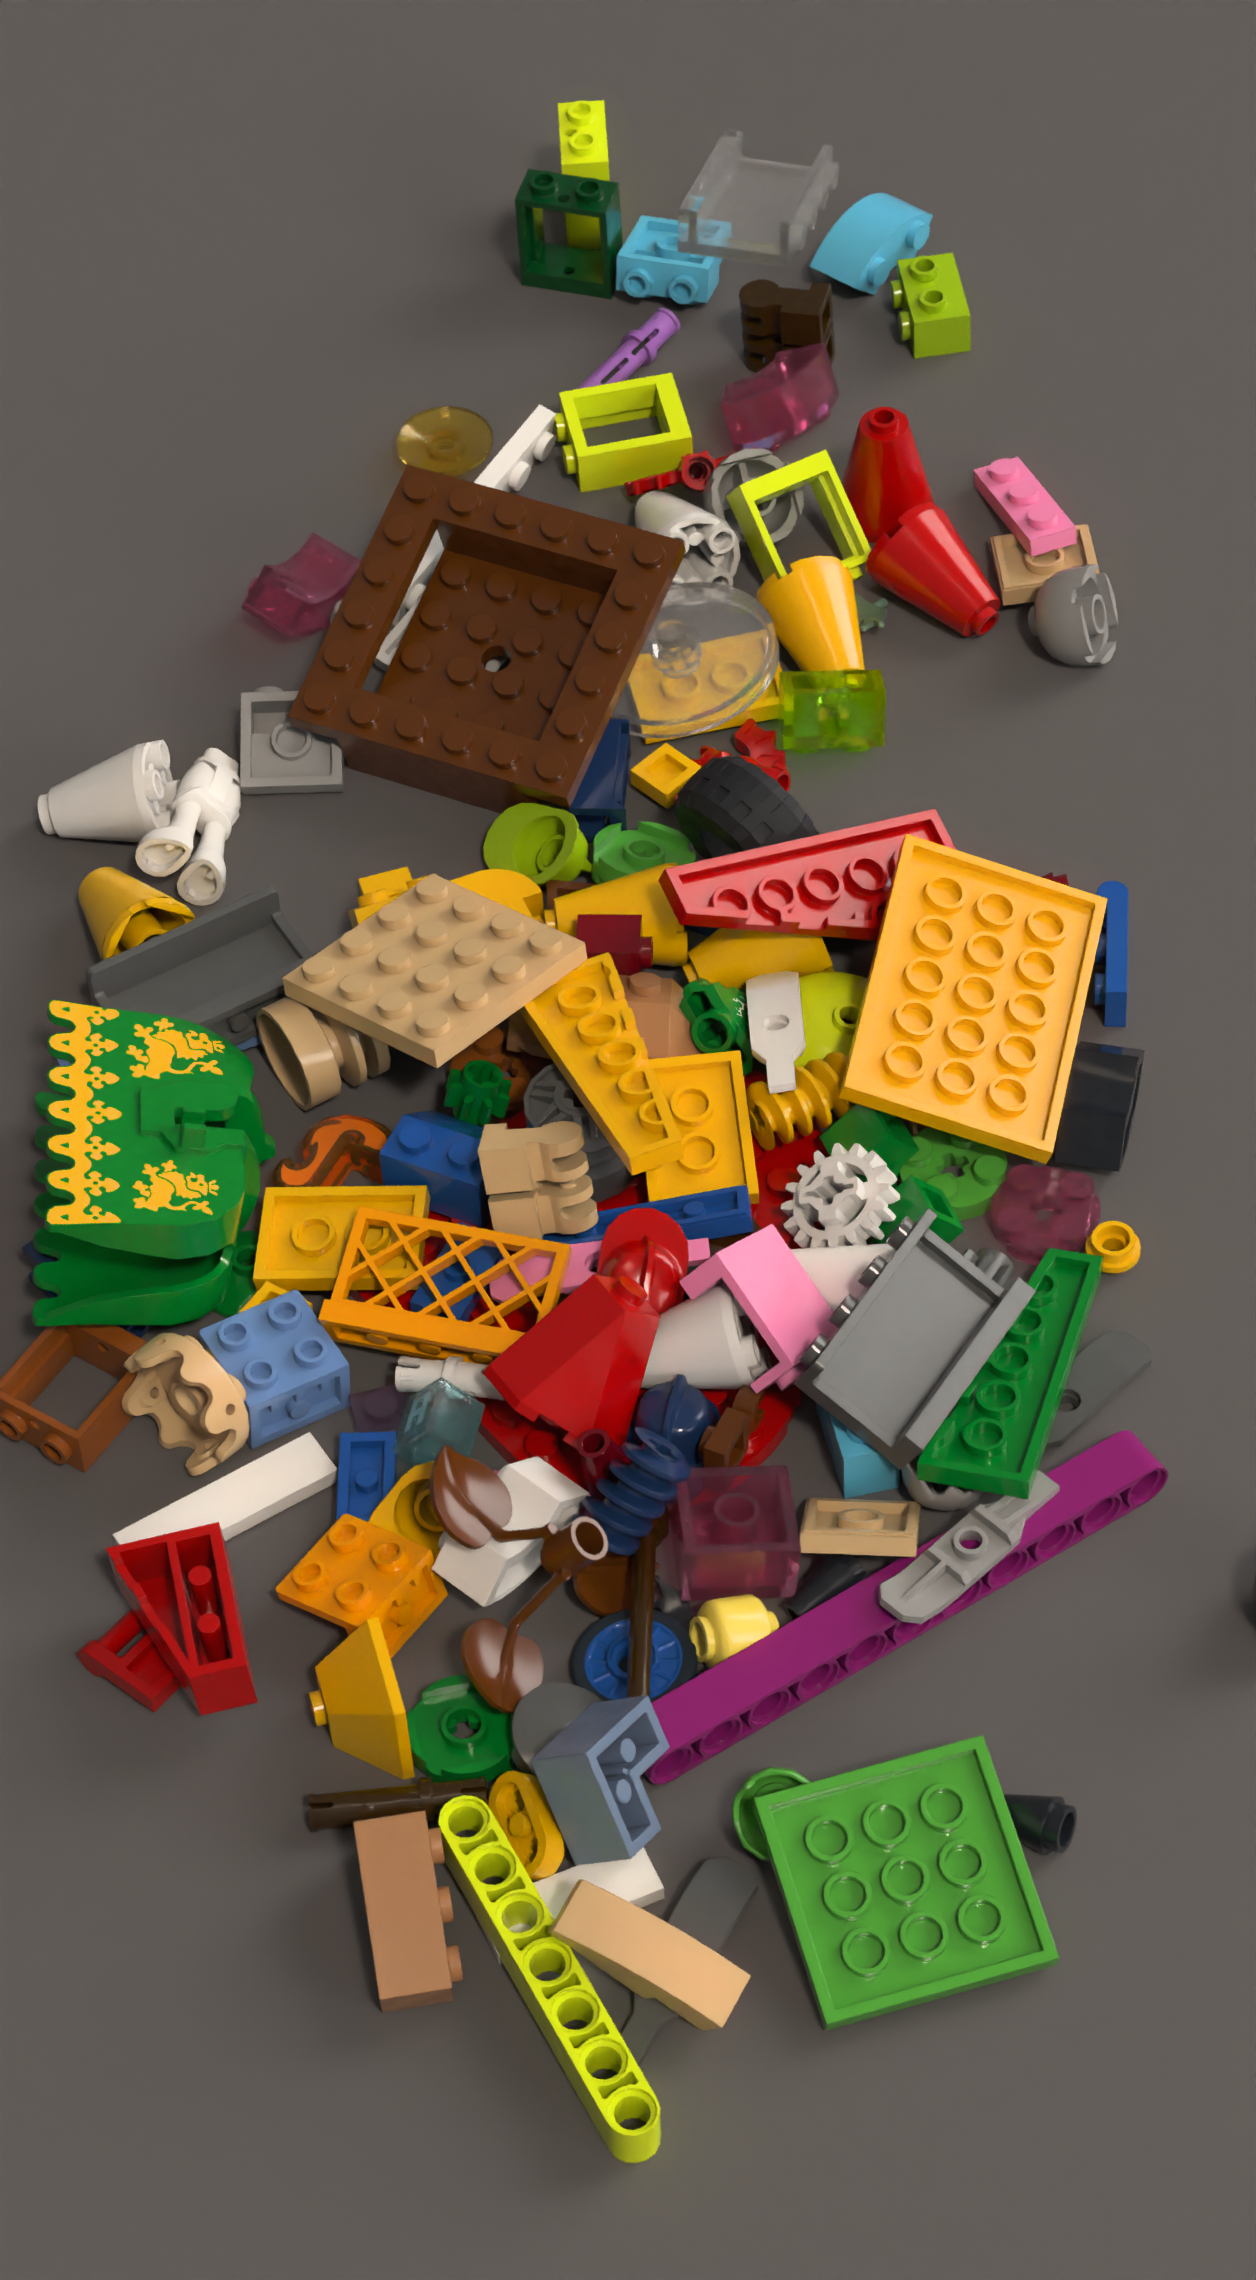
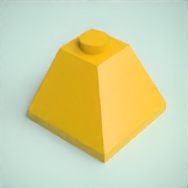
M379 1618L368 1619L315 1666L318 1690L308 1692L316 1727L327 1724L333 1747L403 1780L413 1778L415 1774L406 1711Z

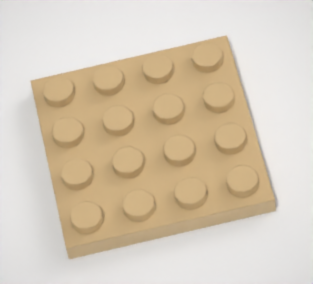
M432 873L391 903L383 906L378 912L358 926L343 934L342 937L325 949L307 959L302 965L284 976L282 980L286 996L435 1068H439L588 959L585 942Z

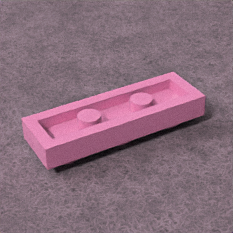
M1019 457L999 459L991 465L973 470L976 489L1031 557L1077 544L1076 526Z

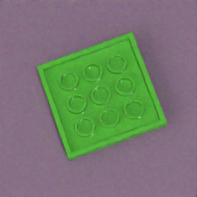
M983 1735L754 1798V1812L825 2031L1058 1964L1059 1955Z

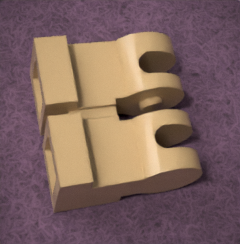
M558 1121L543 1125L542 1127L508 1129L507 1123L484 1125L478 1147V1156L486 1195L490 1194L488 1205L494 1231L543 1239L544 1234H577L596 1225L599 1216L596 1202L589 1199L593 1195L594 1190L591 1178L585 1175L589 1169L586 1153L580 1150L584 1146V1137L579 1124L570 1121Z

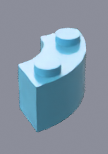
M887 193L868 195L851 206L833 225L820 244L809 267L855 289L875 295L879 287L886 281L889 272L897 265V260L915 258L917 251L924 246L930 233L929 224L933 215Z

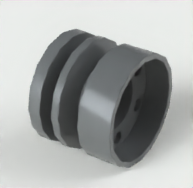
M555 1063L544 1067L530 1080L523 1097L526 1128L542 1127L543 1125L558 1121H570L579 1124L584 1137V1146L580 1150L586 1153L589 1169L585 1175L591 1178L594 1190L593 1195L589 1199L601 1202L622 1193L636 1179L638 1174L632 1176Z

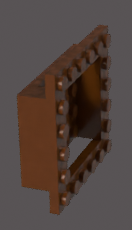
M407 464L287 715L291 726L337 739L349 769L502 814L508 808L520 803H537L542 805L543 801L570 808L686 553L684 542ZM437 529L444 551L377 693L363 690L361 688ZM506 656L511 659L509 665L499 672H491L485 669L487 662L493 657Z

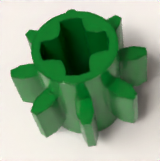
M468 1061L463 1072L453 1068L450 1070L445 1086L447 1092L443 1104L446 1107H452V1112L456 1119L477 1126H484L490 1122L492 1114L499 1118L505 1117L511 1099L508 1095L512 1082L511 1080H503L502 1071L489 1061Z

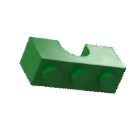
M860 1104L854 1105L820 1136L830 1156L835 1143H840L848 1152L854 1143H858L868 1153L872 1150L887 1163L886 1166L896 1177H898L899 1171L905 1162L919 1151L902 1118ZM856 1174L862 1182H868L865 1175ZM910 1175L898 1187H896V1182L892 1185L900 1194V1200L888 1204V1208L896 1215L895 1221H882L879 1228L885 1236L882 1240L873 1237L871 1243L887 1244L886 1241L906 1216L915 1222L928 1208L937 1214L929 1229L946 1243H951L965 1229L941 1189Z

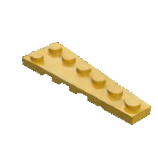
M609 952L589 958L518 1010L632 1176L645 1171L656 1170L665 1164L684 1158L681 1137L665 1095L661 1092L660 1082L655 1069H652L649 1062L647 1048L643 1038H640L634 1014L631 1007H628L624 988Z

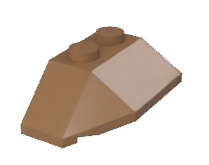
M639 972L631 976L619 975L628 1007L632 1009L640 1038H643L647 1048L648 1059L707 1054L694 1044L691 1037L692 1025L679 1008L684 997L683 989L672 978H661L656 974ZM517 1010L510 1015L507 1050L514 1052L526 1051L533 1056L551 1059L520 1012Z

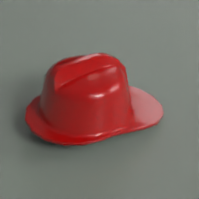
M634 1208L618 1215L607 1227L603 1237L596 1275L612 1278L626 1276L633 1279L645 1289L648 1294L646 1301L659 1315L682 1303L684 1288L679 1281L687 1276L689 1251L688 1241L681 1226L668 1214L653 1208Z

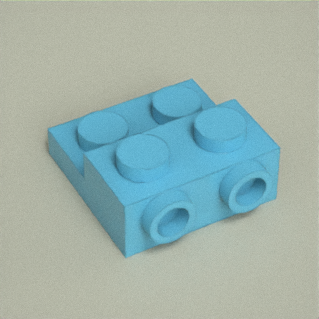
M641 215L617 255L616 290L626 291L633 297H668L679 304L707 303L719 283V266L731 246L732 228Z

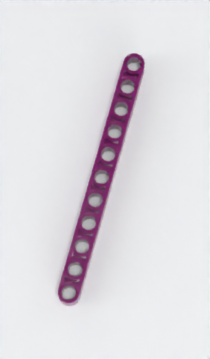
M1122 1430L1045 1474L1060 1486V1491L1026 1520L1020 1544L947 1608L924 1623L901 1622L879 1604L880 1584L909 1566L945 1533L917 1548L916 1557H902L652 1702L651 1704L670 1748L644 1774L655 1785L666 1784L1145 1504L1162 1490L1168 1479V1470L1132 1431ZM965 1540L960 1543L966 1549H976L981 1545L976 1540Z

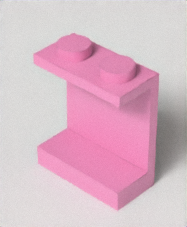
M771 1224L715 1253L679 1281L691 1300L703 1295L724 1281L771 1348L779 1363L750 1384L756 1394L775 1383L781 1391L793 1385L806 1368V1365L799 1361L801 1355L820 1333L828 1338L836 1327L828 1321L833 1313L832 1309L774 1225Z

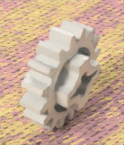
M835 1143L831 1156L826 1158L817 1150L814 1152L815 1165L808 1168L800 1164L796 1168L802 1178L799 1183L792 1182L786 1184L785 1189L794 1197L793 1200L782 1203L781 1210L790 1217L783 1224L785 1229L795 1237L794 1241L801 1248L867 1245L866 1240L870 1236L879 1240L884 1238L885 1235L879 1226L882 1221H895L896 1215L888 1208V1204L900 1200V1194L892 1187L897 1181L896 1175L886 1166L887 1163L873 1150L868 1153L858 1143H854L848 1152L840 1143ZM856 1174L865 1175L868 1182H862ZM818 1221L825 1227V1231L816 1229L813 1222Z

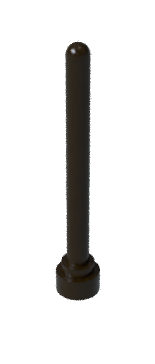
M667 1506L661 1517L651 1519L653 1523L651 1532L647 1536L639 1537L640 1546L636 1553L633 1554L626 1698L648 1695L650 1699L656 1548L667 1537L669 1532V1509Z

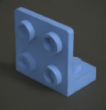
M298 1290L289 1291L200 1330V1341L207 1352L214 1357L228 1374L237 1378L246 1391L247 1398L244 1404L248 1412L250 1424L249 1436L246 1441L251 1449L351 1406L349 1363Z

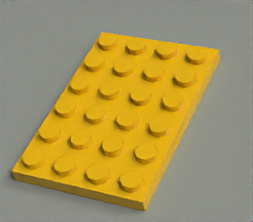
M906 834L900 846L838 1098L1047 1164L1054 1149L1108 899Z

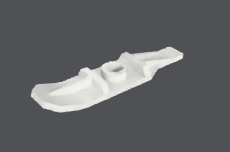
M782 971L758 975L746 981L752 1055L760 1063L766 1065L770 1094L796 1090L794 1061L799 1056H802L806 1048L799 972Z

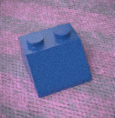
M432 1110L403 1114L379 1153L383 1186L427 1185L430 1194L429 1210L483 1228L490 1216L488 1205L490 1194L486 1195L478 1156V1147L484 1127L460 1121Z

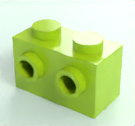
M953 252L897 260V280H891L889 284L893 309L901 308L902 312H898L900 337L902 341H910L914 359L971 351V315Z

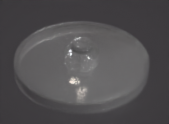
M689 582L671 585L610 719H629L630 735L646 738H674L706 731L739 715L766 690L778 666L779 642L768 611L757 599L731 586L708 582Z

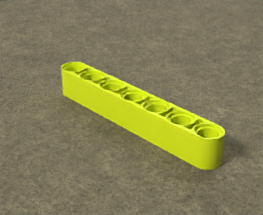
M462 1795L452 1798L444 1804L439 1813L438 1820L447 1866L489 1940L491 1939L498 1951L502 1963L608 2150L615 2158L623 2162L639 2163L648 2160L656 2153L661 2141L660 2106L657 2097L571 1948L548 1932L555 1920L489 1806L475 1796ZM463 1830L478 1832L476 1835L468 1838L455 1835ZM492 1876L506 1879L496 1885H488L482 1882L484 1879ZM520 1923L533 1927L529 1931L522 1933L508 1930L513 1925ZM547 1971L556 1972L561 1975L551 1981H541L535 1978L540 1973ZM572 2020H583L589 2023L588 2026L579 2030H569L563 2027L564 2024ZM600 2069H611L618 2073L613 2078L606 2080L591 2076L592 2073ZM631 2118L640 2119L647 2123L642 2128L636 2130H628L619 2126L621 2122Z

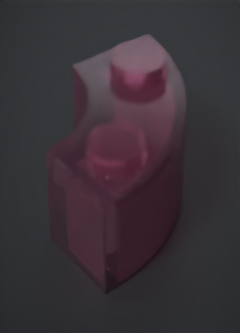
M825 343L780 351L774 360L761 371L747 378L726 384L721 408L735 452L756 447L757 449L764 448L774 453L779 448L780 443L829 418L830 410L838 399L839 390Z
M312 533L301 549L289 560L278 565H264L260 574L251 582L248 596L241 608L285 635L301 637L317 633L330 626L331 613L334 611L337 602L344 598L362 559L338 544Z

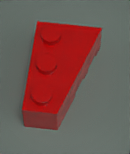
M216 1522L105 1548L118 1588L200 1716L258 1703L231 1561L220 1523Z

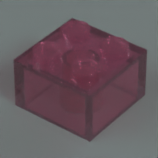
M787 1465L691 1468L689 1478L686 1481L677 1482L679 1490L674 1499L670 1500L669 1520L681 1601L713 1600L746 1594L754 1595L756 1598L792 1597L797 1589L801 1546Z

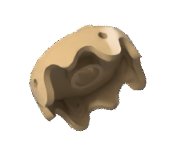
M161 1333L145 1343L125 1361L124 1367L130 1373L137 1371V1376L129 1389L124 1393L121 1402L124 1412L130 1416H141L144 1414L152 1416L159 1428L158 1439L162 1447L172 1449L181 1446L195 1449L185 1464L189 1475L197 1476L227 1460L242 1448L248 1439L250 1428L248 1412L244 1404L247 1398L246 1391L239 1380L233 1375L228 1374L195 1338L189 1335L181 1336L175 1333Z

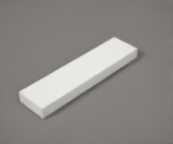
M308 1432L112 1534L114 1544L117 1546L216 1522L220 1523L224 1540L227 1541L337 1483L338 1469L313 1435Z

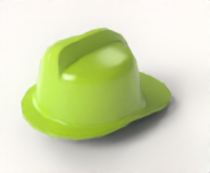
M520 803L508 808L498 816L487 832L483 849L484 860L489 869H505L521 873L542 888L550 880L573 882L580 872H592V864L587 860V840L579 829L575 816L565 810L537 803Z

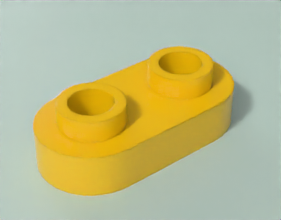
M507 1771L494 1783L490 1792L488 1806L530 1879L539 1881L554 1875L564 1858L563 1837L537 1777L517 1771Z

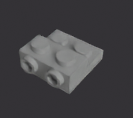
M264 686L255 689L254 692L241 693L240 788L242 795L344 792V754L338 740L291 726L287 715L299 691H283L278 687Z

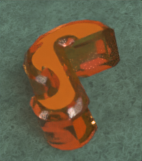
M351 1114L326 1117L311 1127L303 1139L304 1160L302 1162L294 1163L291 1158L287 1157L279 1161L272 1175L273 1187L341 1186L351 1170L360 1172L367 1179L383 1184L379 1153L392 1134V1131L385 1125L367 1117Z

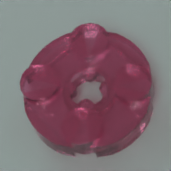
M1027 1164L1015 1166L1009 1171L1007 1180L999 1185L991 1202V1230L996 1240L998 1236L1007 1245V1252L1010 1255L1029 1264L1039 1265L1049 1248L1077 1252L1083 1247L1084 1253L1087 1238L1092 1235L1093 1230L1100 1224L1101 1206L1094 1192L1092 1179L1084 1173H1073L1063 1168L1050 1166L1033 1167ZM1051 1210L1058 1215H1051L1048 1222H1042L1038 1220V1213L1036 1212Z

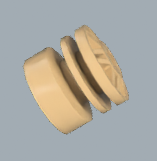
M288 996L260 1009L256 1013L257 1029L267 1059L286 1093L297 1106L305 1111L339 1095L342 1085L340 1076L347 1083L355 1087L365 1082L367 1075L374 1078L390 1069L391 1059L388 1044Z

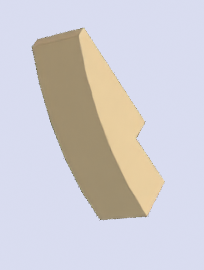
M583 1879L577 1881L548 1931L643 1999L656 1998L701 2031L723 2028L751 1977L741 1968L683 1931L621 1897Z

